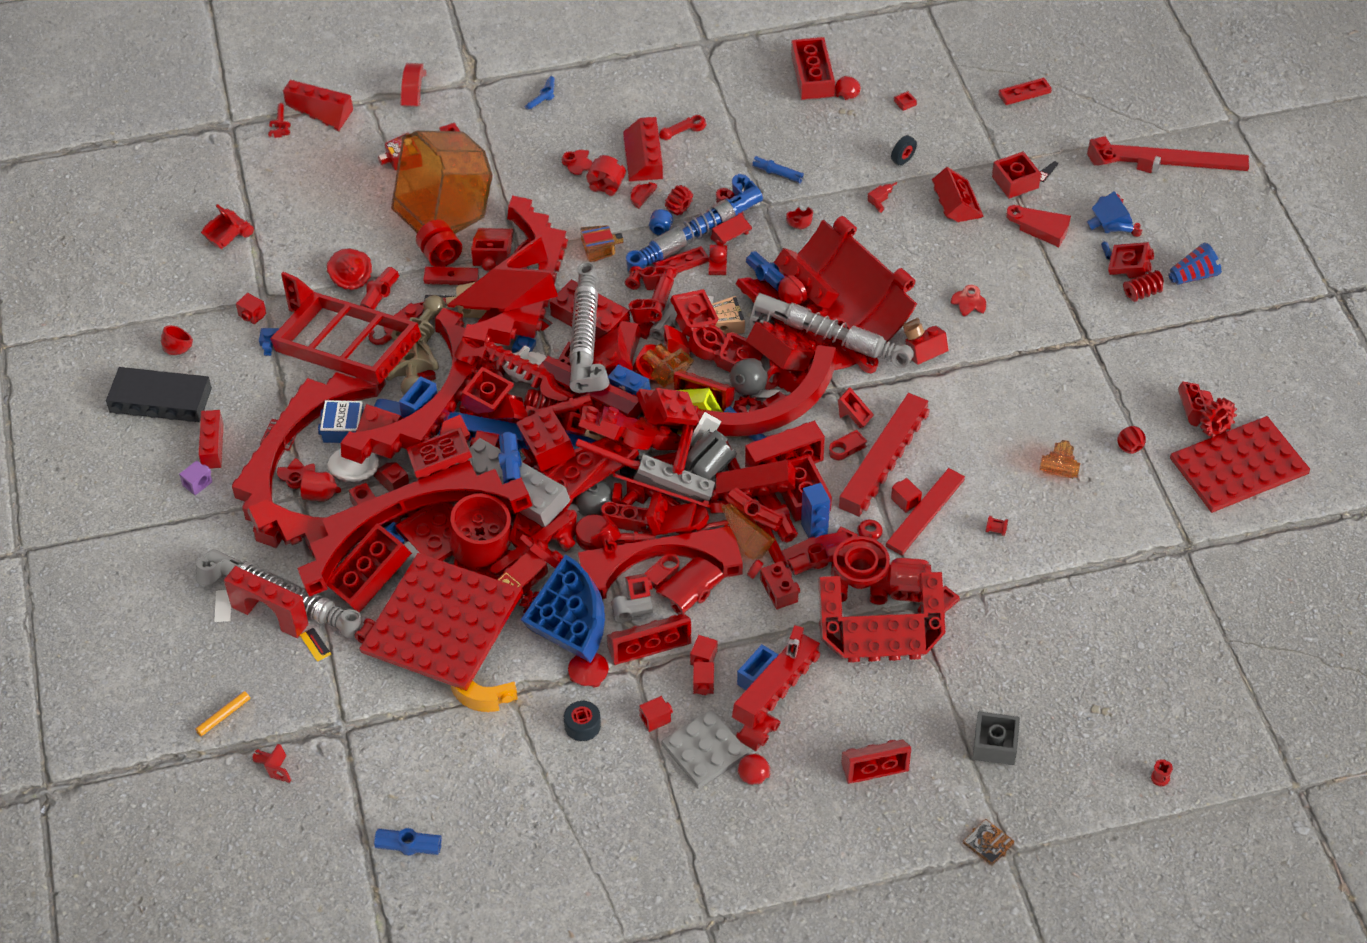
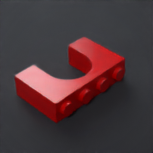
M234 566L224 579L231 608L249 615L256 604L261 601L276 614L281 631L297 639L309 625L302 596L238 566Z

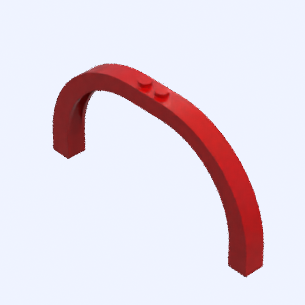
M621 321L619 327L622 330L633 367L634 355L641 337L639 323ZM817 345L813 363L806 378L791 394L779 402L762 409L741 413L699 409L697 414L699 421L704 412L721 421L717 431L724 436L761 434L793 422L810 410L826 391L837 361L836 347ZM680 424L679 426H668L669 428L683 430L684 424Z

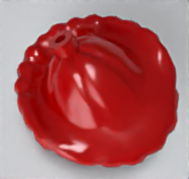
M347 248L335 252L330 257L326 266L330 279L338 287H342L345 290H357L363 287L364 284H367L371 278L372 264L370 257L356 249Z

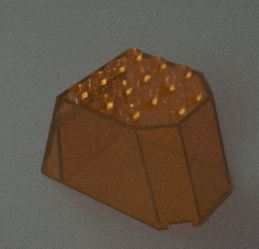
M418 130L402 136L391 209L416 233H418L422 226L433 220L445 221L454 234L483 219L493 176L485 150L465 132Z

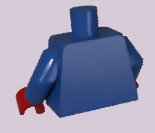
M1115 191L1098 199L1092 207L1095 217L1087 221L1091 230L1101 226L1105 233L1122 231L1129 232L1135 237H1140L1143 232L1140 229V223H1135L1133 226L1131 216L1123 204L1124 199H1120V195L1116 194Z

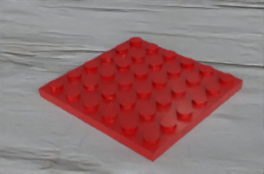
M417 553L359 648L360 652L467 691L522 596L523 590L520 587Z

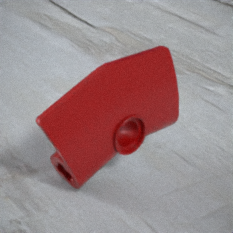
M842 531L821 535L817 538L811 537L782 550L790 571L795 576L811 568L821 569L826 567L828 563L833 562L835 549L841 542L847 539V533Z

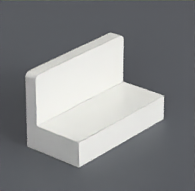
M704 412L693 432L690 445L693 446L709 429L710 432L717 430L721 421Z

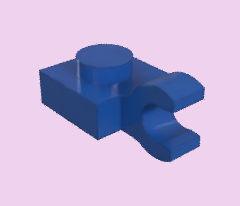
M261 328L259 345L264 349V356L272 355L273 344L270 338L279 328Z
M519 335L512 346V352H519L523 346L529 347V352H532L536 346V340Z

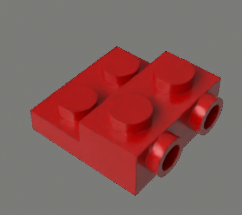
M1149 242L1114 245L1108 267L1109 274H1127L1128 278L1131 279L1151 272L1150 260H1154V250L1150 248Z

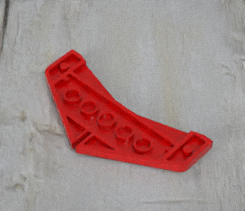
M605 437L591 443L631 460H634L639 455L638 449L628 446L621 439L613 440ZM578 448L574 450L575 457L543 472L540 471L538 465L533 466L538 472L566 487L570 502L552 522L567 511L576 496L625 465ZM517 512L510 534L512 545L517 548L524 543L520 539L522 534L531 538L544 527ZM551 537L548 538V539H547L546 541H544V542H545L546 544H548L549 541H550V539H551Z

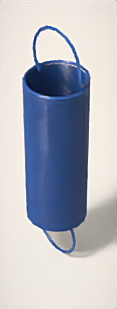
M1102 242L1101 246L1106 259H1111L1112 252L1108 242Z

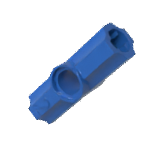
M751 252L746 258V263L755 271L758 280H766L778 291L779 284L784 278V275L779 272V267L774 262L769 263L758 252Z
M505 432L499 437L501 453L498 456L504 484L521 477L520 467H522V461L518 450L517 436L510 432Z
M378 828L375 833L374 847L401 851L404 855H413L415 853L439 855L442 836L416 833L411 828H404L401 831Z

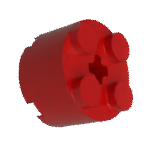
M601 155L599 158H595L586 175L590 190L594 192L602 191L609 196H614L626 175L625 167L623 165L620 166L617 163L618 160L611 156Z

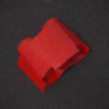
M767 713L764 721L761 724L758 723L753 729L744 725L742 730L737 732L736 738L742 744L757 751L760 746H764L769 739L767 734L772 731L775 732L779 728L781 721Z

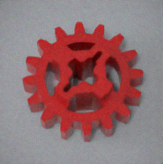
M1224 397L1223 399L1217 398L1216 402L1212 400L1211 406H1206V411L1202 412V415H1204V418L1200 419V422L1203 423L1200 426L1203 429L1202 432L1210 437H1214L1226 432L1227 429L1230 430V426L1235 423L1233 418L1237 416L1234 413L1237 410L1234 407L1235 404Z

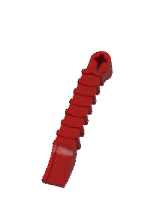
M463 337L454 353L457 359L471 365L474 364L477 356L484 358L490 355L489 360L496 361L500 357L499 365L503 366L509 362L507 365L508 369L513 370L516 366L518 367L515 373L523 374L524 371H527L523 379L531 380L535 375L531 386L533 388L540 386L542 394L546 397L558 401H566L570 397L574 398L575 396L574 393L560 387L555 380L554 374L549 373L547 369L530 363L528 359L520 358V355H515L512 351L495 345L493 341L481 346L473 340Z

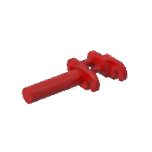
M283 103L278 104L277 120L269 122L270 127L274 124V127L278 128L277 130H270L268 132L269 137H272V134H274L275 138L290 135L288 128L291 126V123L283 121Z

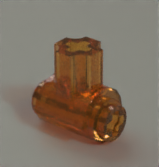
M1062 440L1059 443H1055L1054 451H1050V454L1046 456L1042 455L1039 470L1046 474L1073 479L1074 477L1078 478L1081 463L1075 460L1073 455L1074 446L1070 444V441Z

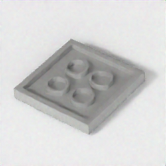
M713 709L661 740L662 746L697 788L702 787L737 765L742 758L749 755L748 750Z

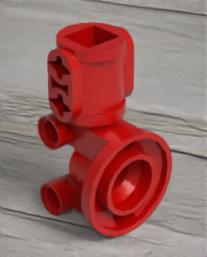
M864 536L851 537L841 542L835 549L831 565V576H840L842 602L848 598V585L856 589H865L870 586V602L875 605L887 603L888 594L894 600L920 602L919 574L931 572V564L923 559L896 558L890 563L887 549L879 541Z

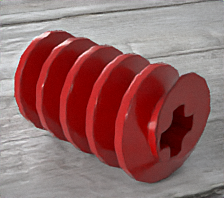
M1155 270L1141 277L1125 281L1123 283V290L1127 297L1131 298L1133 302H1137L1138 299H1144V296L1148 298L1150 295H1156L1157 292L1161 293L1163 291L1164 279L1161 272Z

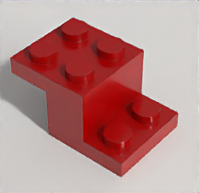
M656 388L655 390L639 389L636 393L648 423L696 426L699 422L688 392Z

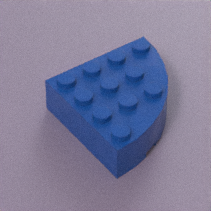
M565 554L521 618V621L532 632L591 663L603 637L605 625L604 604L601 594L591 577L577 561Z

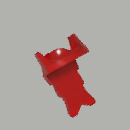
M769 361L770 368L767 372V384L764 389L771 390L778 386L792 393L801 382L797 380L790 370L782 369L773 361ZM774 374L773 382H770L769 379Z

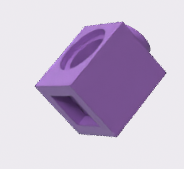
M197 460L179 474L182 486L195 496L212 483L211 470L207 465H202Z

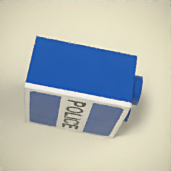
M325 400L324 409H321L322 422L318 425V434L322 436L323 443H341L349 431L356 432L364 411L363 401Z

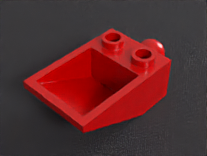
M478 228L471 248L473 266H482L485 271L489 272L509 258L514 229Z

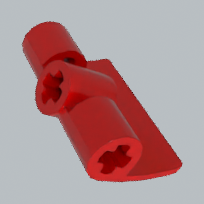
M696 556L658 588L656 593L670 600V606L678 615L683 614L695 605L696 602H704L708 598L710 590L724 579V575L718 567Z

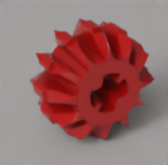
M675 186L665 199L666 209L677 216L682 215L693 201L692 192L685 186Z
M529 389L527 394H525L524 406L527 405L539 409L556 404V400L546 397L541 391Z

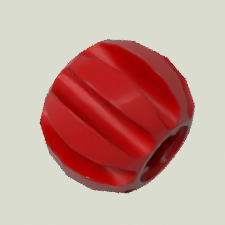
M1129 426L1118 434L1117 443L1123 452L1133 454L1145 446L1146 436L1139 427Z

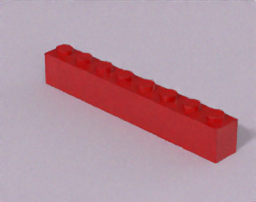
M909 392L907 393L839 498L840 509L860 517L863 511L868 510L872 497L875 498L877 496L879 486L887 480L888 472L893 471L896 460L901 458L904 453L905 446L910 445L914 432L919 431L922 420H926L930 412L928 400Z

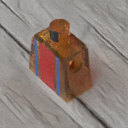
M608 225L580 227L581 241L588 262H595L613 256L615 254V245L624 243L622 233L612 234Z

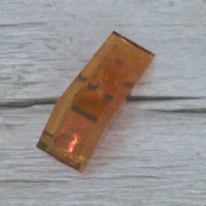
M731 504L723 505L722 510L740 548L745 551L744 554L753 560L763 558L775 539Z

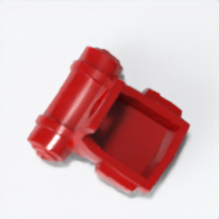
M217 204L216 207L220 215L210 220L201 231V234L211 244L222 250L238 234L245 238L252 235L254 228L234 211L228 208L224 209Z

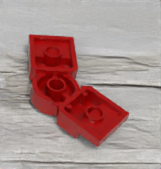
M704 289L671 297L670 301L677 313L675 319L682 333L689 336V347L697 357L703 360H714L717 367L727 372H731L735 363L746 358H755L761 361L763 354L746 342L747 338L734 332L726 333L725 335L720 328L716 327L719 318Z
M583 405L580 413L578 426L613 440H618L619 437L624 438L623 443L633 448L649 450L652 447L657 450H678L681 436L672 432L668 425L648 423L645 417H640L639 420L626 417L614 407L608 408L604 406L602 412H599L595 407Z

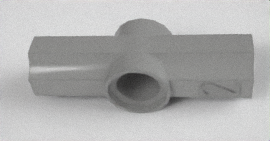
M671 301L662 311L661 320L655 322L650 329V334L656 340L664 339V325L677 327L678 325L675 319L677 313Z

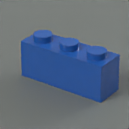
M818 483L803 488L801 525L808 539L828 534L830 499L823 485Z

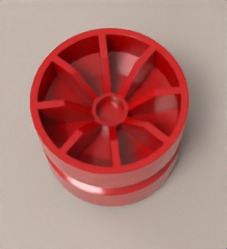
M433 220L426 223L416 235L415 241L417 246L433 267L448 266L454 263L462 253L463 246L461 241L443 220Z

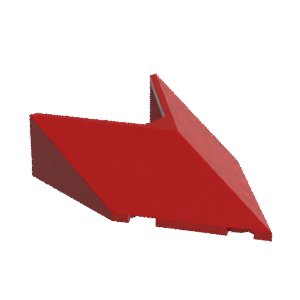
M541 235L489 271L448 303L447 306L454 308L460 305L464 309L476 310L498 308L499 311L506 312L558 297L551 271L519 269L548 260Z

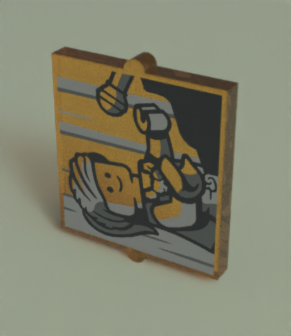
M985 819L977 828L972 829V833L963 841V844L993 866L1001 857H1005L1006 852L1015 844V841Z

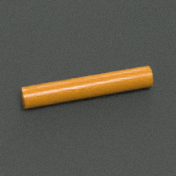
M243 691L196 727L195 731L202 737L249 701L250 696L247 692Z

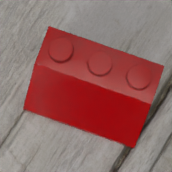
M945 167L932 179L933 188L939 196L938 200L943 206V212L948 219L963 222L980 219L984 216L968 179L949 167Z
M675 371L674 390L709 388L723 412L732 405L735 387L698 376L694 373Z
M901 739L897 741L890 740L878 745L870 744L859 749L851 748L842 752L841 764L847 783L851 784L908 772L911 746Z

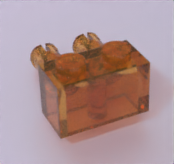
M662 343L657 345L653 351L651 349L647 351L643 356V359L654 368L651 376L664 388L674 382L675 371L687 372L694 362L684 350L679 349L671 353Z

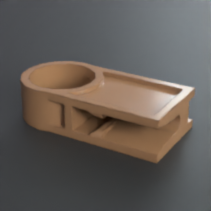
M919 317L903 325L904 333L908 340H913L925 332Z

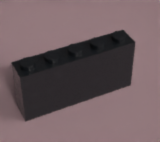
M118 367L106 398L109 413L200 422L201 411L205 409L212 387L209 376Z

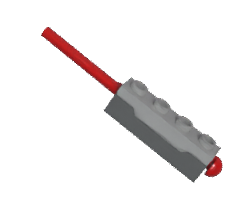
M577 439L575 446L635 469L634 480L702 502L704 500L716 502L719 499L716 489L713 490L714 481L685 470L681 475L674 474L672 471L673 465L644 454L640 461H635ZM671 496V497H673V498L679 499V500L684 501V502H686V503H693V502H690V501H687V500H684V499H681V498H677V497Z

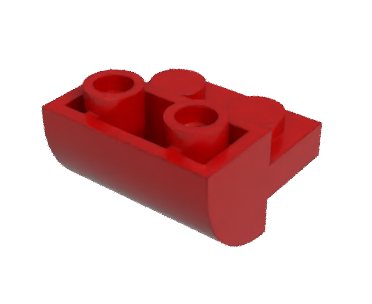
M1182 381L1178 387V393L1188 422L1192 426L1197 427L1200 424V419L1204 418L1202 412L1206 411V406H1211L1213 398L1210 391L1200 390L1199 384Z

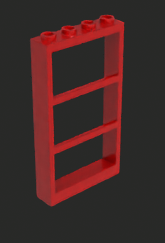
M313 292L270 339L275 351L380 385L422 335L417 322ZM322 308L338 313L309 346L292 342ZM345 315L370 322L341 356L315 349ZM376 325L402 332L373 366L347 359Z

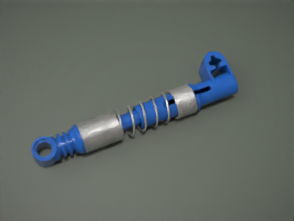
M744 174L735 175L732 178V192L735 195L733 198H726L713 205L711 210L707 209L706 213H699V217L696 219L692 217V221L689 224L685 221V228L682 229L680 226L674 227L650 241L649 245L640 251L633 250L627 253L626 264L628 273L632 266H639L644 269L647 265L657 260L666 259L685 248L687 243L692 244L694 238L701 239V236L708 235L712 228L761 202L763 195L760 189L748 176Z

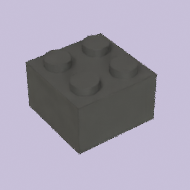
M978 711L972 760L1015 765L1020 717Z

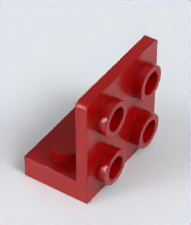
M661 492L653 493L646 514V520L653 535L683 532L690 529L697 506L696 503L668 507L667 501L663 499Z

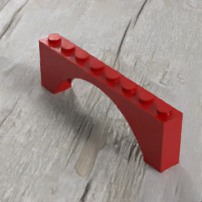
M733 526L683 533L670 537L665 536L635 543H625L618 545L616 550L612 547L613 553L606 552L604 548L578 552L579 565L594 581L602 599L607 598V592L611 585L627 569L644 560L664 556L665 554H674L691 559L696 556L703 558L718 567L723 573L724 578L743 575V561Z

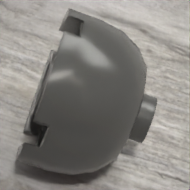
M746 358L738 361L732 367L729 381L731 386L735 387L737 393L752 396L765 388L767 384V371L761 366L763 364L757 359Z
M600 481L576 496L575 505L580 510L578 512L583 516L585 514L601 516L602 505L606 502H612L613 494L611 488L605 482Z

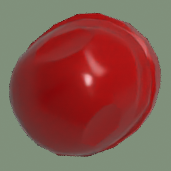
M794 275L784 276L778 287L780 301L788 304L796 303L798 305L806 302L808 295L802 282Z
M173 325L163 328L160 342L165 353L180 355L192 347L193 339L185 330Z

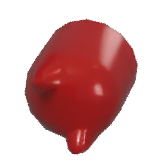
M305 469L301 481L302 500L325 502L332 498L334 494L341 492V488L337 486L331 473L314 472L311 469Z

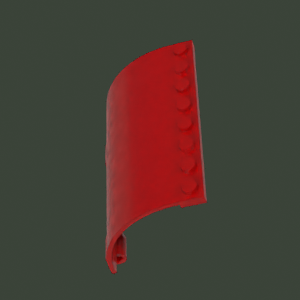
M845 216L838 217L833 227L825 220H822L813 236L797 254L839 294L832 306L827 309V316H829V319L840 317L850 327L856 326L883 336L887 343L902 328L917 306V303L906 294V292L914 287L916 280L903 268L897 269L894 273L891 272L853 237L857 227ZM779 268V272L786 276V274ZM751 277L738 278L735 284L753 303H755L759 293L780 300L778 291L766 280L760 281L758 278L752 279ZM808 297V300L800 305L806 307L813 301ZM772 317L774 323L783 325L785 331L795 334L799 341L807 343L814 352H816L817 345L836 347L837 361L834 370L844 369L857 364L836 339L834 343L832 342L834 337L823 339L824 337L817 334L815 336L813 332L808 331L806 333L805 329L801 331L794 327L792 328L789 325H785L783 321Z

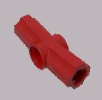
M387 267L375 281H369L366 287L367 293L360 306L375 310L382 297L386 298L389 296L392 285L400 276L398 271L393 267Z
M737 487L728 494L726 502L744 514L750 522H757L774 531L780 528L784 518L782 514L761 505L757 500H753ZM753 508L758 509V511L755 514L749 513L750 510Z
M770 493L767 496L759 495L758 501L761 505L784 516L777 533L782 542H791L797 537L798 533L790 520V512L787 505L781 504L774 493Z

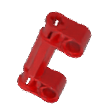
M671 265L649 266L641 271V277L646 290H654L651 299H635L629 303L628 307L635 323L657 322L661 320L662 311L666 307L674 284V278L677 275L675 267Z

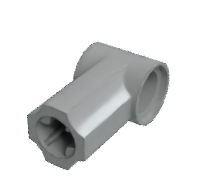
M619 596L611 601L614 618L618 623L627 622L633 616L653 613L650 596L632 600L625 596Z

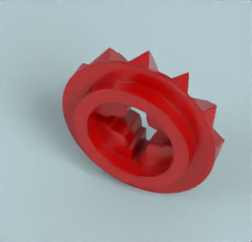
M749 396L746 398L740 397L739 400H735L733 406L737 413L747 412L746 405H750L749 411L762 409L761 401H758L756 397L750 398Z

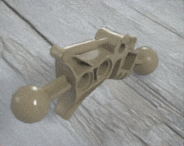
M430 295L425 299L423 303L424 312L419 319L413 317L409 319L418 323L422 336L386 377L387 381H391L395 377L406 376L401 382V391L404 395L418 380L417 373L439 369L437 360L429 345L426 344L435 332L433 326L429 323L430 320L436 318L439 312L446 308L445 301L438 295ZM394 330L391 333L393 342L402 332Z

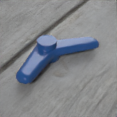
M553 76L546 80L545 87L540 90L541 94L527 103L526 109H532L542 101H549L555 97V78Z

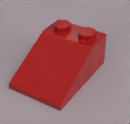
M620 327L595 340L592 364L603 365L608 376L618 364L629 370L633 369Z

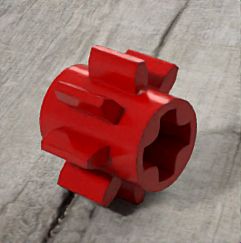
M527 590V595L521 596V603L518 605L524 608L523 613H526L530 607L529 602H532V599L534 601L539 592L535 591L533 593L531 590Z

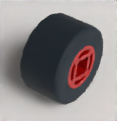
M583 700L571 703L566 708L563 715L564 729L570 738L576 741H588L599 734L601 717L596 705Z

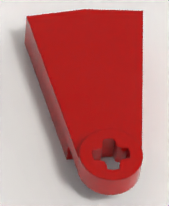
M1019 205L1009 206L1006 212V217L1009 221L1020 225V231L1056 247H1060L1065 239L1071 220V215L1030 209Z

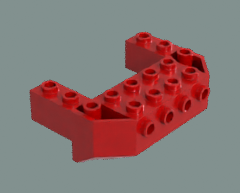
M942 572L919 574L921 614L842 617L840 576L819 577V628L821 640L841 659H848V662H860V658H868V662L880 661V658L888 657L889 661L901 660V657L909 656V660L921 659V656L926 655L946 633Z

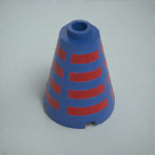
M1204 242L1170 268L1168 276L1170 281L1177 285L1207 279L1222 273L1221 264L1217 265L1216 261L1219 259L1214 249Z

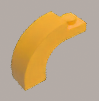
M472 681L467 691L450 685L454 696L460 703L480 712L499 711V704L510 703L518 699L515 682L484 687Z

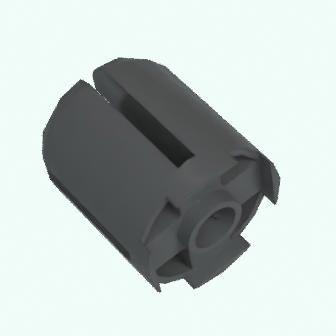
M709 429L689 449L684 469L713 481L716 473H720L736 457V449L731 450L726 443L728 439L717 430L710 432Z

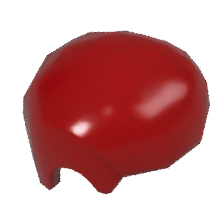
M851 76L841 77L835 84V96H843L845 100L854 99L860 93V83Z
M798 207L795 211H789L786 214L787 224L794 229L802 230L809 227L812 223L813 210L810 207H807L805 211Z
M756 753L749 754L739 762L738 775L743 782L749 785H761L766 778H770V765L763 756Z

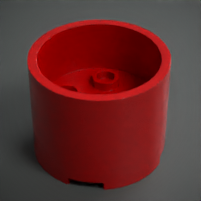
M472 494L459 500L453 507L450 519L449 542L453 557L462 565L472 569H476V567H491L506 556L509 547L511 516L507 506L500 499L489 494Z

